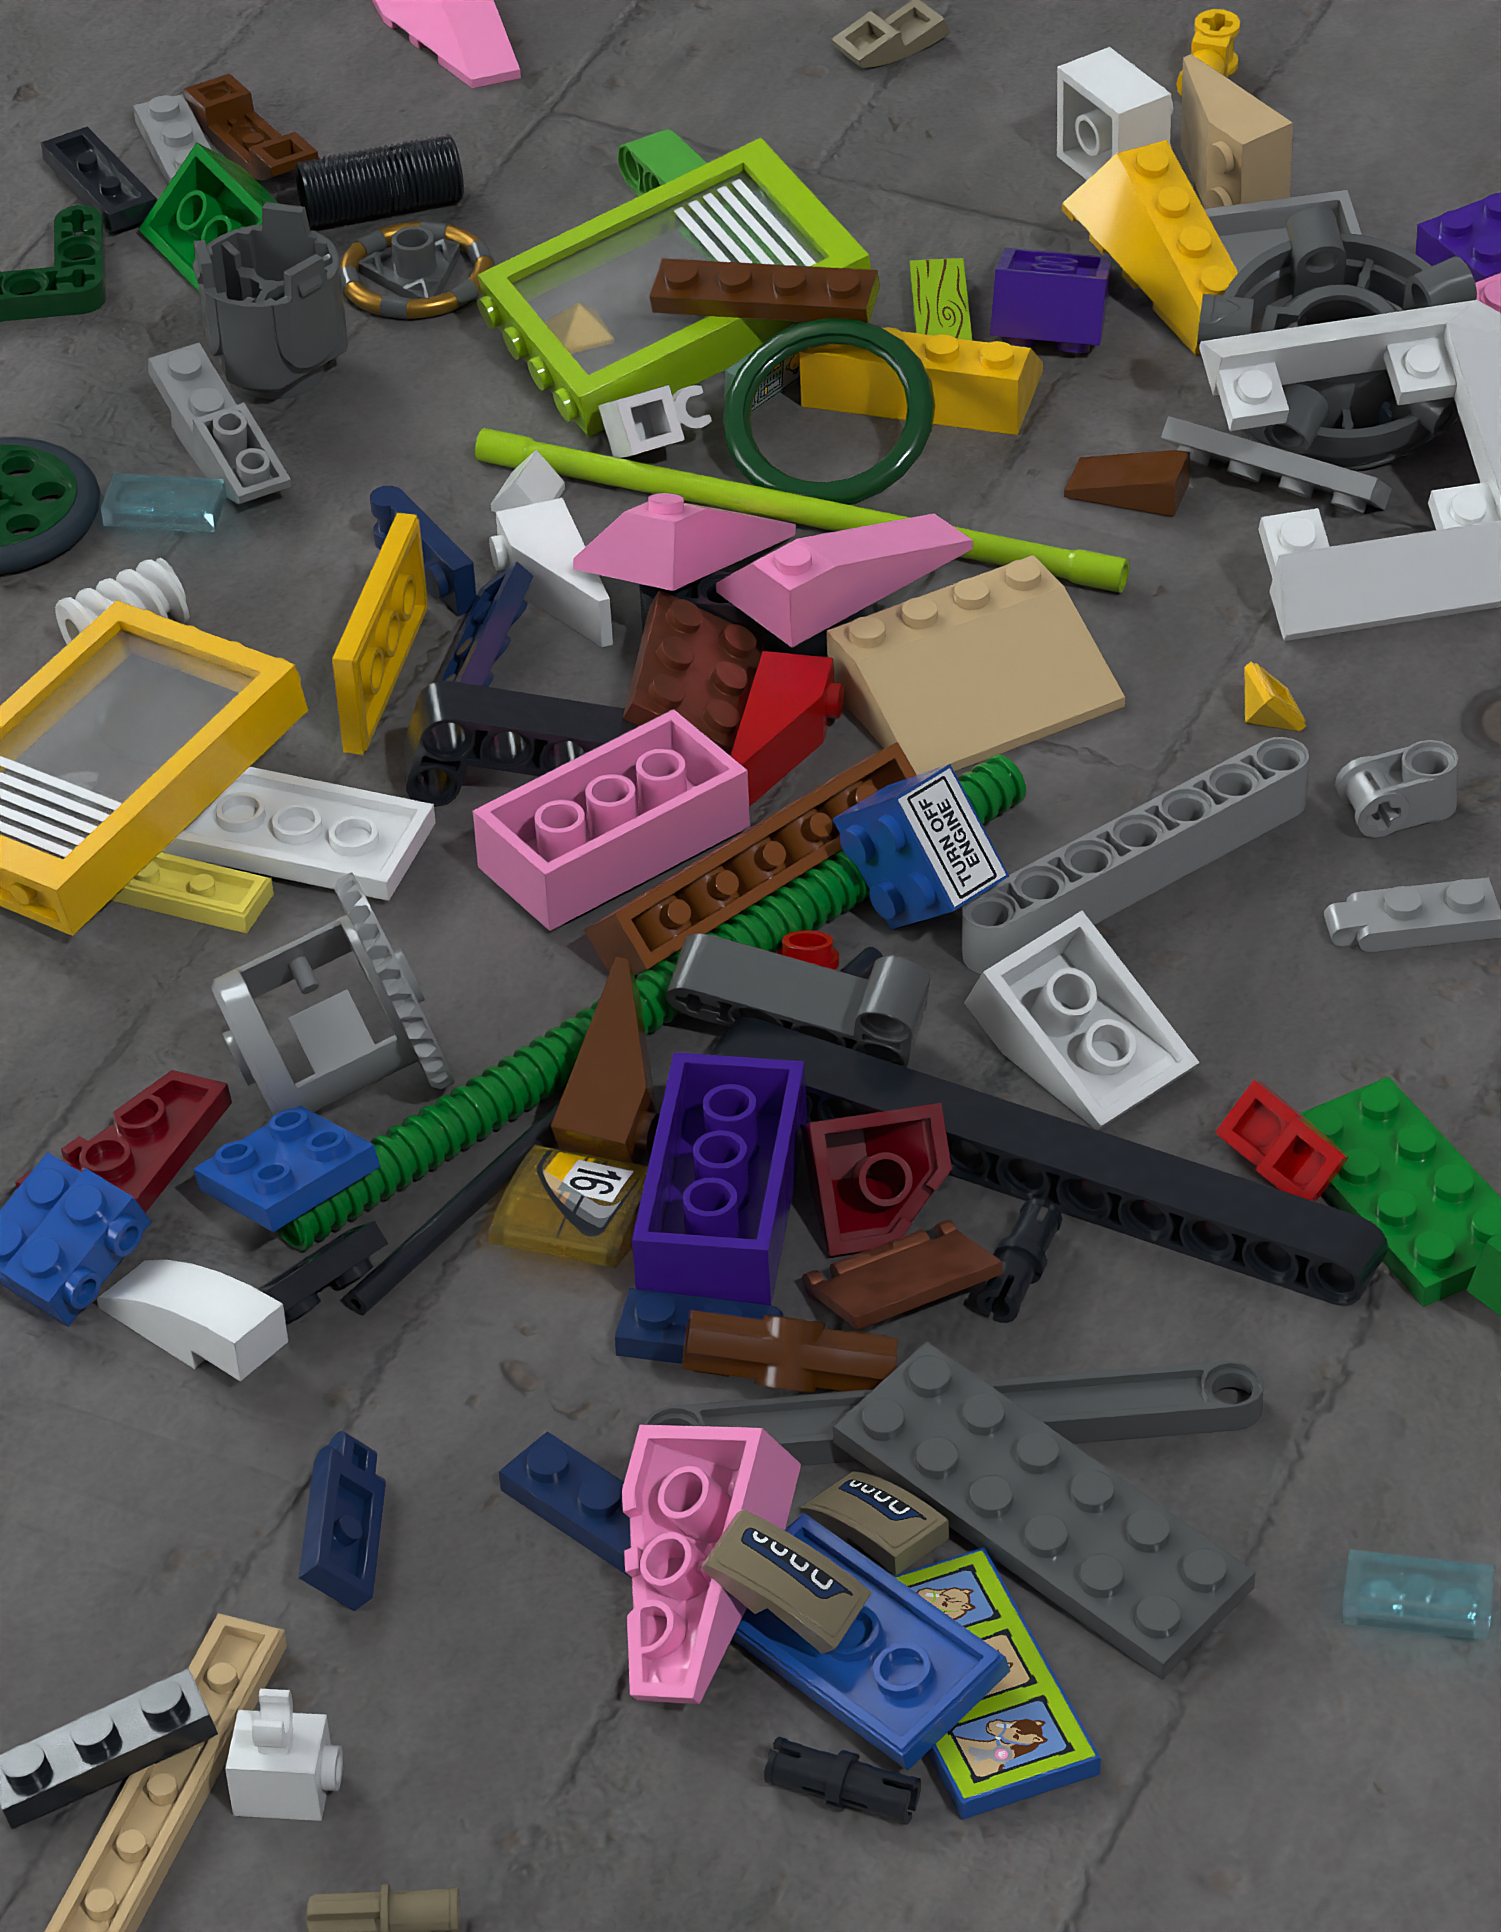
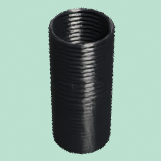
M448 133L446 136L442 134L440 137L437 135L435 138L431 136L430 139L426 137L425 140L421 138L420 141L416 139L415 142L411 140L410 143L404 141L402 145L397 143L396 146L391 144L388 147L385 144L383 148L375 146L374 149L370 147L369 150L365 148L364 151L359 150V152L354 151L352 153L349 151L348 154L344 152L343 155L339 153L338 156L334 154L333 157L329 155L327 158L324 156L322 159L318 157L317 160L313 158L312 161L308 159L307 162L304 160L302 162L298 161L295 165L299 201L301 207H305L309 228L311 229L313 226L317 228L319 225L322 227L324 224L328 226L329 223L333 225L334 222L338 224L339 221L343 223L344 220L348 222L354 219L359 220V218L364 219L365 216L369 218L370 215L374 217L375 214L379 216L385 213L390 214L392 211L396 213L398 209L402 212L404 208L406 210H409L410 207L412 209L416 207L420 209L421 206L425 208L426 205L430 207L431 204L436 205V203L441 204L447 201L451 203L452 200L456 202L457 199L461 201L464 196V180L459 153L453 137Z

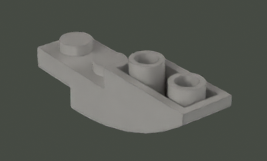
M199 342L148 358L149 375L171 411V427L198 467L221 493L237 504H241L291 487L289 475L244 402L236 404Z

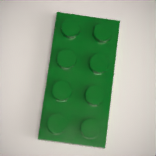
M1388 1076L1301 1112V1115L1349 1157L1323 1192L1324 1196L1336 1209L1363 1217L1381 1229L1388 1243V1250L1382 1261L1418 1302L1425 1307L1467 1289L1486 1242L1501 1229V1197Z

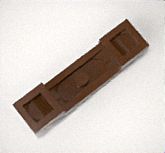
M231 74L183 89L188 105L214 145L227 159L241 165L254 179H270L295 170V165L298 161L302 162L304 160L307 162L308 159L311 161L313 158L318 159V151L298 133L292 132L282 136L254 111L251 92Z

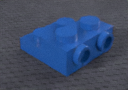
M47 1152L0 1210V1284L64 1325L69 1326L79 1312L94 1301L101 1285L124 1256L130 1254L138 1246L144 1231L152 1221L133 1196L90 1170L84 1168L80 1172Z

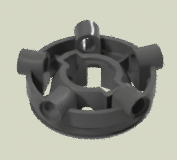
M1322 206L1309 207L1295 213L1288 220L1286 228L1289 241L1272 247L1250 261L1231 281L1223 296L1203 294L1197 344H1200L1201 341L1250 334L1252 318L1265 307L1266 310L1260 332L1285 329L1296 321L1298 327L1399 312L1391 303L1402 308V311L1472 301L1477 299V288L1467 264L1457 256L1431 266L1416 254L1391 242L1371 236L1340 233L1335 213L1331 209ZM1292 295V299L1283 306L1270 305L1279 299ZM1384 369L1282 385L1289 407L1286 423L1242 430L1255 442L1349 470H1358L1386 464L1407 455L1425 443L1433 434L1438 436L1448 430L1459 417L1454 397L1398 405L1388 371ZM1391 398L1389 408L1392 411L1391 422L1378 426L1379 410L1383 403Z

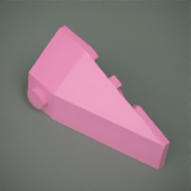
M654 494L648 497V502L623 512L573 558V569L674 591L795 536L796 524L684 503L683 497L675 494Z
M935 513L798 538L716 583V592L790 647H794L973 549V540Z
M639 1425L622 1488L623 1512L630 1518L631 1548L624 1550L625 1572L632 1577L633 1610L627 1615L630 1695L637 1701L701 1703L747 1607L700 1569V1566L736 1513L743 1509L783 1530L786 1528L801 1464L763 1428Z

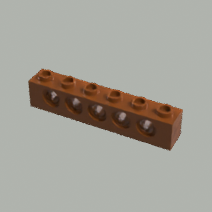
M896 742L841 772L585 928L584 931L609 973L615 958L620 957L629 960L634 975L639 974L681 949L687 936L709 932L843 849L840 843V833L832 819L887 785L908 779L917 774L899 743Z

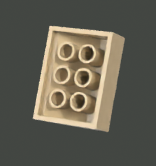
M1034 555L1013 561L994 570L961 580L953 585L909 599L901 604L827 630V655L833 658L834 682L843 683V703L883 748L898 742L917 775L951 764L954 771L986 760L995 754H1002L1125 707V696L1065 587Z

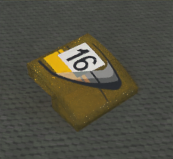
M534 1145L519 1165L501 1199L489 1229L488 1243L616 1268L632 1249V1238L648 1166Z

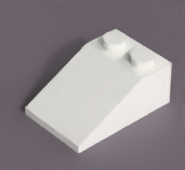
M1083 911L1078 912L985 970L964 1002L1003 1055L1095 1130L1105 1127L1196 1068L1200 1063Z

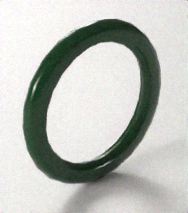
M824 318L803 322L772 336L756 348L738 369L725 400L722 419L725 443L736 467L754 486L847 505L857 504L882 493L901 479L922 454L933 427L935 399L932 381L921 359L903 340L885 329L856 319ZM836 344L851 345L869 350L888 363L897 373L905 389L907 402L905 426L898 442L891 451L869 470L847 479L831 482L805 481L788 476L774 467L760 452L752 434L750 420L752 403L761 382L773 368L785 359L808 348Z

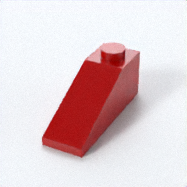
M762 651L730 755L747 769L749 807L824 743L831 718L840 719L843 708L844 686L843 683L834 682L833 658Z

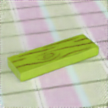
M964 259L909 260L915 333L933 336L944 334L957 339L972 340Z

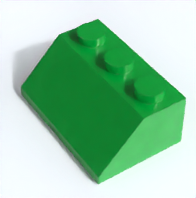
M196 142L139 227V230L199 291V285L193 270V263L196 259L194 241L205 240L207 245L230 231L262 224V207L265 202L279 203L241 165Z

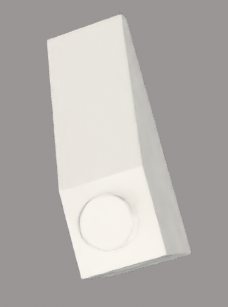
M563 498L497 511V536L489 538L490 552L495 569L497 571L506 570L516 561L519 562L534 576L524 598L600 647L613 645L610 598L599 575L573 569V558L585 548V545Z

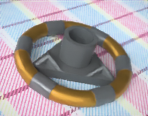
M424 220L398 223L375 229L354 241L340 260L342 290L348 299L358 307L376 315L406 320L442 315L458 310L477 299L482 293L477 275L494 267V260L487 244L476 235L449 223ZM392 245V253L380 252L387 246ZM461 249L468 254L474 267L473 272L468 279L441 294L460 257ZM360 268L362 276L400 297L382 296L370 291L363 286L357 272Z

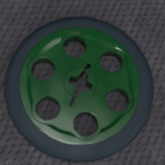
M0 437V574L28 569L55 558L77 543L88 532L97 516L101 491L96 476L80 457L62 446L38 439ZM16 470L31 471L30 473H27L22 476L8 475L9 473ZM49 495L62 496L55 501H39L40 498ZM21 528L36 529L28 534H12V532Z

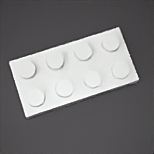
M249 767L161 852L330 889L335 888L339 878L352 872L365 896L389 901L436 823L434 804Z

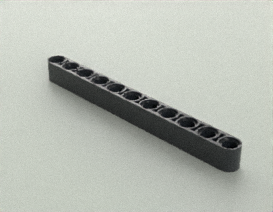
M747 1016L737 1018L709 1054L805 1061L806 1123L942 1103L952 1167L948 1175L1024 1201L1030 1199L1045 1200L1042 1207L1049 1209L1050 1205L1053 1204L1063 1214L1331 1304L1346 1306L1353 1305L1360 1300L1388 1250L1387 1238L1381 1229L1363 1217L757 1018Z

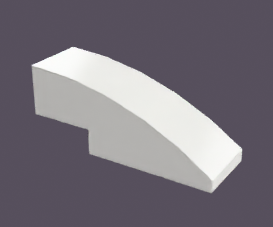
M145 1260L97 1298L99 1309L193 1369L207 1360L239 1381H242L288 1343L284 1308L281 1302L235 1278L192 1263L172 1260Z

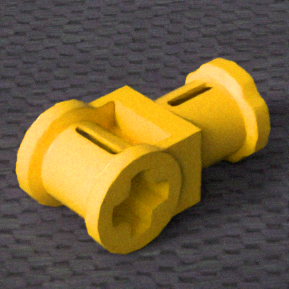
M1211 9L1198 14L1195 18V35L1191 43V54L1228 78L1229 75L1238 69V56L1234 52V38L1240 32V19L1234 13L1223 9ZM1183 70L1179 73L1176 82L1177 91L1181 96Z

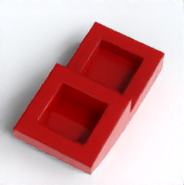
M1256 1080L1251 1082L1214 1132L1256 1166L1255 1170L1279 1190L1315 1202L1349 1158L1303 1115L1264 1083Z

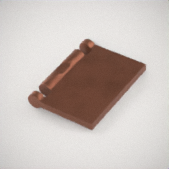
M947 1219L935 1225L937 1239L931 1241L924 1230H918L881 1246L830 1264L832 1279L827 1281L824 1280L817 1269L803 1274V1284L811 1299L817 1298L855 1329L859 1330L1002 1275L1004 1270L1002 1261L958 1231L954 1223Z

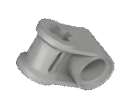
M1425 740L1379 755L1360 757L1349 762L1341 769L1335 781L1336 792L1346 804L1353 806L1356 811L1354 817L1356 825L1365 836L1372 838L1385 837L1395 831L1425 823L1440 822L1451 817L1456 812L1458 805V755L1456 750L1449 744L1442 741ZM1365 774H1370L1373 779L1368 781ZM1376 813L1379 820H1375L1372 814Z

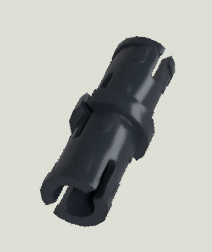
M1027 1200L1020 1209L1019 1217L1010 1236L1002 1238L998 1243L993 1256L1002 1261L1004 1274L987 1280L976 1300L978 1309L987 1318L996 1300L1000 1298L1003 1300V1304L994 1321L999 1323L1013 1321L1020 1312V1306L1030 1284L1040 1280L1048 1261L1045 1252L1049 1248L1055 1233L1060 1229L1063 1220L1061 1212L1053 1204L1050 1205L1043 1221L1040 1223L1036 1221V1218L1045 1200Z
M779 1736L773 1742V1749L778 1750V1753L771 1749L768 1753L764 1770L765 1783L794 1789L827 1800L825 1803L826 1807L838 1811H844L845 1807L848 1806L881 1815L904 1825H908L911 1822L912 1812L908 1810L916 1811L921 1792L920 1778L891 1772L858 1761L860 1758L859 1754L847 1750H841L836 1755L810 1748Z

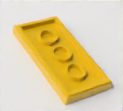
M396 514L332 657L344 753L363 755L367 751L428 609L420 521L417 519V515Z

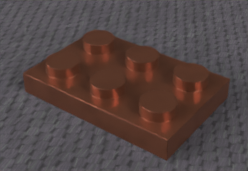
M659 590L649 607L623 719L641 726L674 709L727 754L731 755L766 639L750 632L741 625L732 624L704 611L690 601L679 599Z

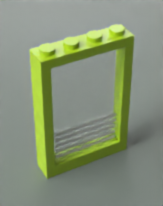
M760 137L478 274L483 297L477 300V305L486 325L490 329L498 327L502 332L504 342L511 355L516 360L523 358L526 361L529 372L537 387L542 391L547 388L550 390L562 417L567 422L574 419L583 432L590 437L605 430L598 405L669 385L673 396L675 392L682 388L693 386L728 369L772 336L796 322L653 313L649 296L662 258L871 270L869 254Z

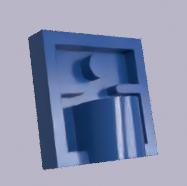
M298 1106L275 1114L267 1125L242 1140L223 1145L217 1150L215 1156L196 1166L193 1170L200 1191L274 1232L381 1166L374 1144L303 1106Z

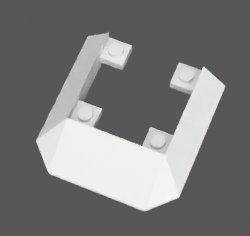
M1478 300L1200 342L1199 349L1213 396L1220 395L1230 431L1286 423L1289 407L1282 385L1387 369L1398 405L1454 397L1479 476L1480 483L1431 491L1428 505L1436 528L1433 531L1330 547L1318 508L1261 517L1258 530L1273 579L1270 595L1284 641L1501 607L1500 312Z

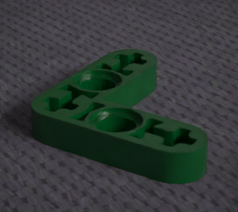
M76 205L67 207L56 214L54 219V267L0 272V322L86 314L99 309L105 304V236L100 211L91 206ZM76 232H84V235H76Z

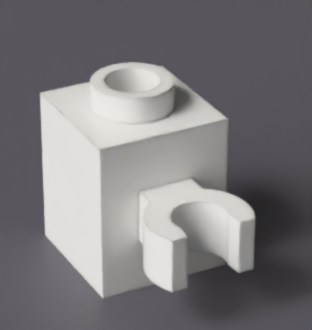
M667 385L598 405L613 457L623 458L683 441L685 439L682 429L694 430L708 425L712 421L710 415L693 418L686 411L687 400L690 397L702 394V386L693 385L675 392L672 396L670 387Z
M260 1689L258 1695L260 1711L238 1710L225 1770L233 1816L322 1821L327 1791L339 1790L343 1770L342 1747L331 1745L327 1715L293 1713V1701L290 1690Z

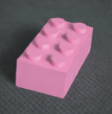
M673 709L473 810L478 868L544 927L551 931L750 827L747 769Z

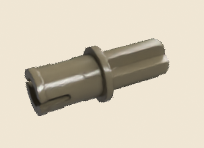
M383 1883L381 1884L380 1892L314 1894L309 1898L307 1904L308 1932H460L459 1887L391 1891L390 1884Z

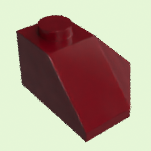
M942 1103L801 1125L810 1190L828 1256L867 1251L903 1237L912 1225L911 1222L952 1169Z

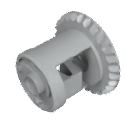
M352 872L339 878L334 888L346 914L345 916L215 978L211 986L212 992L230 1030L222 1033L247 1085L250 1086L257 1083L273 1116L281 1111L298 1106H303L312 1112H316L416 1062H419L431 1087L443 1089L455 1083L443 1053L419 1005L425 998L400 947L392 950L366 896ZM353 951L395 1035L374 1044L348 989L288 1018L315 1074L294 1083L254 999L294 979L301 993L309 994L319 987V983L312 970Z

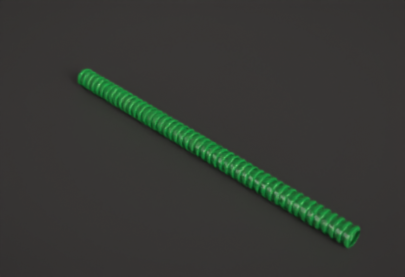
M995 754L989 757L985 763L973 767L971 772L968 771L958 777L982 825L994 820L997 815L1007 812L1011 806L1021 803L1026 797V784L1022 773L1004 755ZM840 850L831 855L829 860H823L814 869L811 868L802 873L800 878H794L785 887L782 886L773 891L771 896L763 897L757 901L756 905L747 907L741 914L734 915L727 920V923H722L713 928L711 933L705 934L776 953L782 948V939L786 934L795 931H815L825 925L826 921L836 919L841 912L852 909L855 903L868 899L870 889L856 863L848 858L844 850ZM676 951L668 956L666 961L658 962L651 970L648 969L641 972L636 978L640 992L646 1036L648 1032L652 1033L659 1030L663 1023H669L676 1019L678 1013L683 1014L673 1008L667 1002L665 996L681 951ZM599 999L593 1002L590 1008L586 1007L578 1011L575 1018H567L561 1022L560 1027L556 1026L546 1031L544 1037L539 1036L531 1040L529 1046H523L515 1050L513 1056L509 1055L502 1058L497 1066L492 1065L486 1068L481 1076L476 1075L468 1079L465 1086L455 1087L451 1090L450 1096L443 1095L435 1100L434 1106L427 1105L421 1108L418 1116L414 1114L408 1116L403 1120L402 1126L398 1124L392 1126L387 1130L386 1136L381 1134L371 1139L370 1143L374 1144L381 1167L277 1229L280 1235L295 1249L305 1251L311 1248L314 1239L318 1241L325 1239L330 1235L331 1229L335 1231L341 1229L346 1225L347 1219H357L362 1216L364 1209H373L378 1206L380 1199H389L395 1195L396 1189L402 1190L411 1185L412 1179L417 1180L424 1177L429 1169L433 1170L440 1167L445 1159L449 1160L456 1157L461 1149H468L475 1145L477 1139L481 1140L491 1135L492 1129L497 1130L504 1127L508 1119L514 1120L520 1117L524 1109L530 1110L536 1107L540 1100L552 1097L555 1090L559 1091L566 1088Z

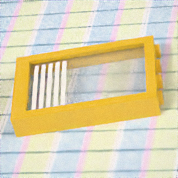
M116 600L0 706V906L73 936L309 711L301 687V678L295 664L283 658H276L245 647L239 642L228 641L203 632L194 626L184 625L156 615L150 610H142Z

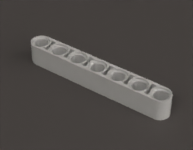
M1273 737L1264 740L1010 874L1008 878L962 906L963 962L970 970L982 974L988 968L1080 911H1083L1092 924L1095 925L1298 816L1304 811L1307 804L1308 749L1303 743L1292 738Z

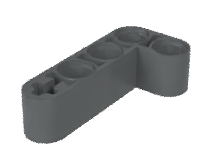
M700 933L691 934L686 937L665 996L667 1002L673 1008L691 1017L730 1027L737 1018L753 1017L907 1067L926 1011L930 976L923 967L915 962L904 958L888 956L881 957L875 961L868 980L735 941Z

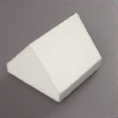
M535 450L512 471L491 503V511L497 512L558 499L565 490V482L542 455Z

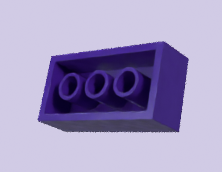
M673 1053L632 1238L636 1289L772 1305L803 1143L801 1125L807 1122L805 1061Z

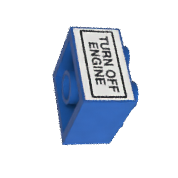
M951 764L887 785L832 819L840 833V843L845 854L851 861L856 863L870 889L869 896L873 907L880 916L886 919L890 929L953 912L1009 877Z

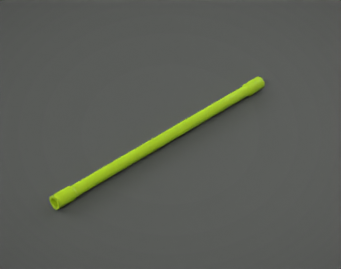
M488 428L481 429L475 444L476 460L516 469L529 455L537 450L558 475L650 494H675L683 497L684 501L835 532L911 518L535 441L527 436ZM955 527L973 540V549L961 555L960 557L1004 566L1013 561L1034 555L1055 577L1067 579L1074 584L1122 593L1126 587L1130 570V562L1127 558L1083 549L1068 550Z

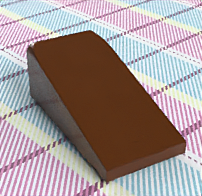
M1168 450L1080 457L1064 489V497L1166 516H1175L1190 482V452Z

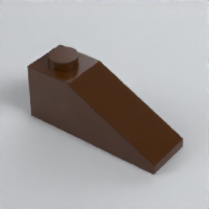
M616 957L551 1128L562 1153L586 1157L583 1161L594 1158L593 1163L601 1165L605 1161H609L606 1166L637 1173L644 1152H652L660 1114L657 1113L639 988L629 960Z

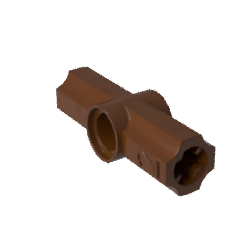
M690 1309L683 1347L682 1369L725 1377L730 1375L754 1379V1384L802 1392L815 1393L816 1388L845 1392L875 1389L896 1369L898 1339L886 1337V1335L828 1329L825 1328V1323L775 1315H764L763 1319Z

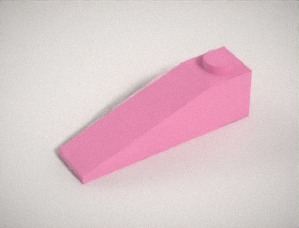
M372 0L383 23L391 29L397 27L404 29L409 33L410 43L418 49L427 46L438 55V63L471 88L521 78L518 62L494 0Z

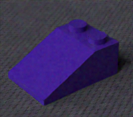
M1005 248L995 269L990 336L1002 337V342L1011 346L1027 348L1034 347L1035 340L1056 341L1057 350L1075 353L1089 352L1090 345H1100L1104 328L1112 257Z

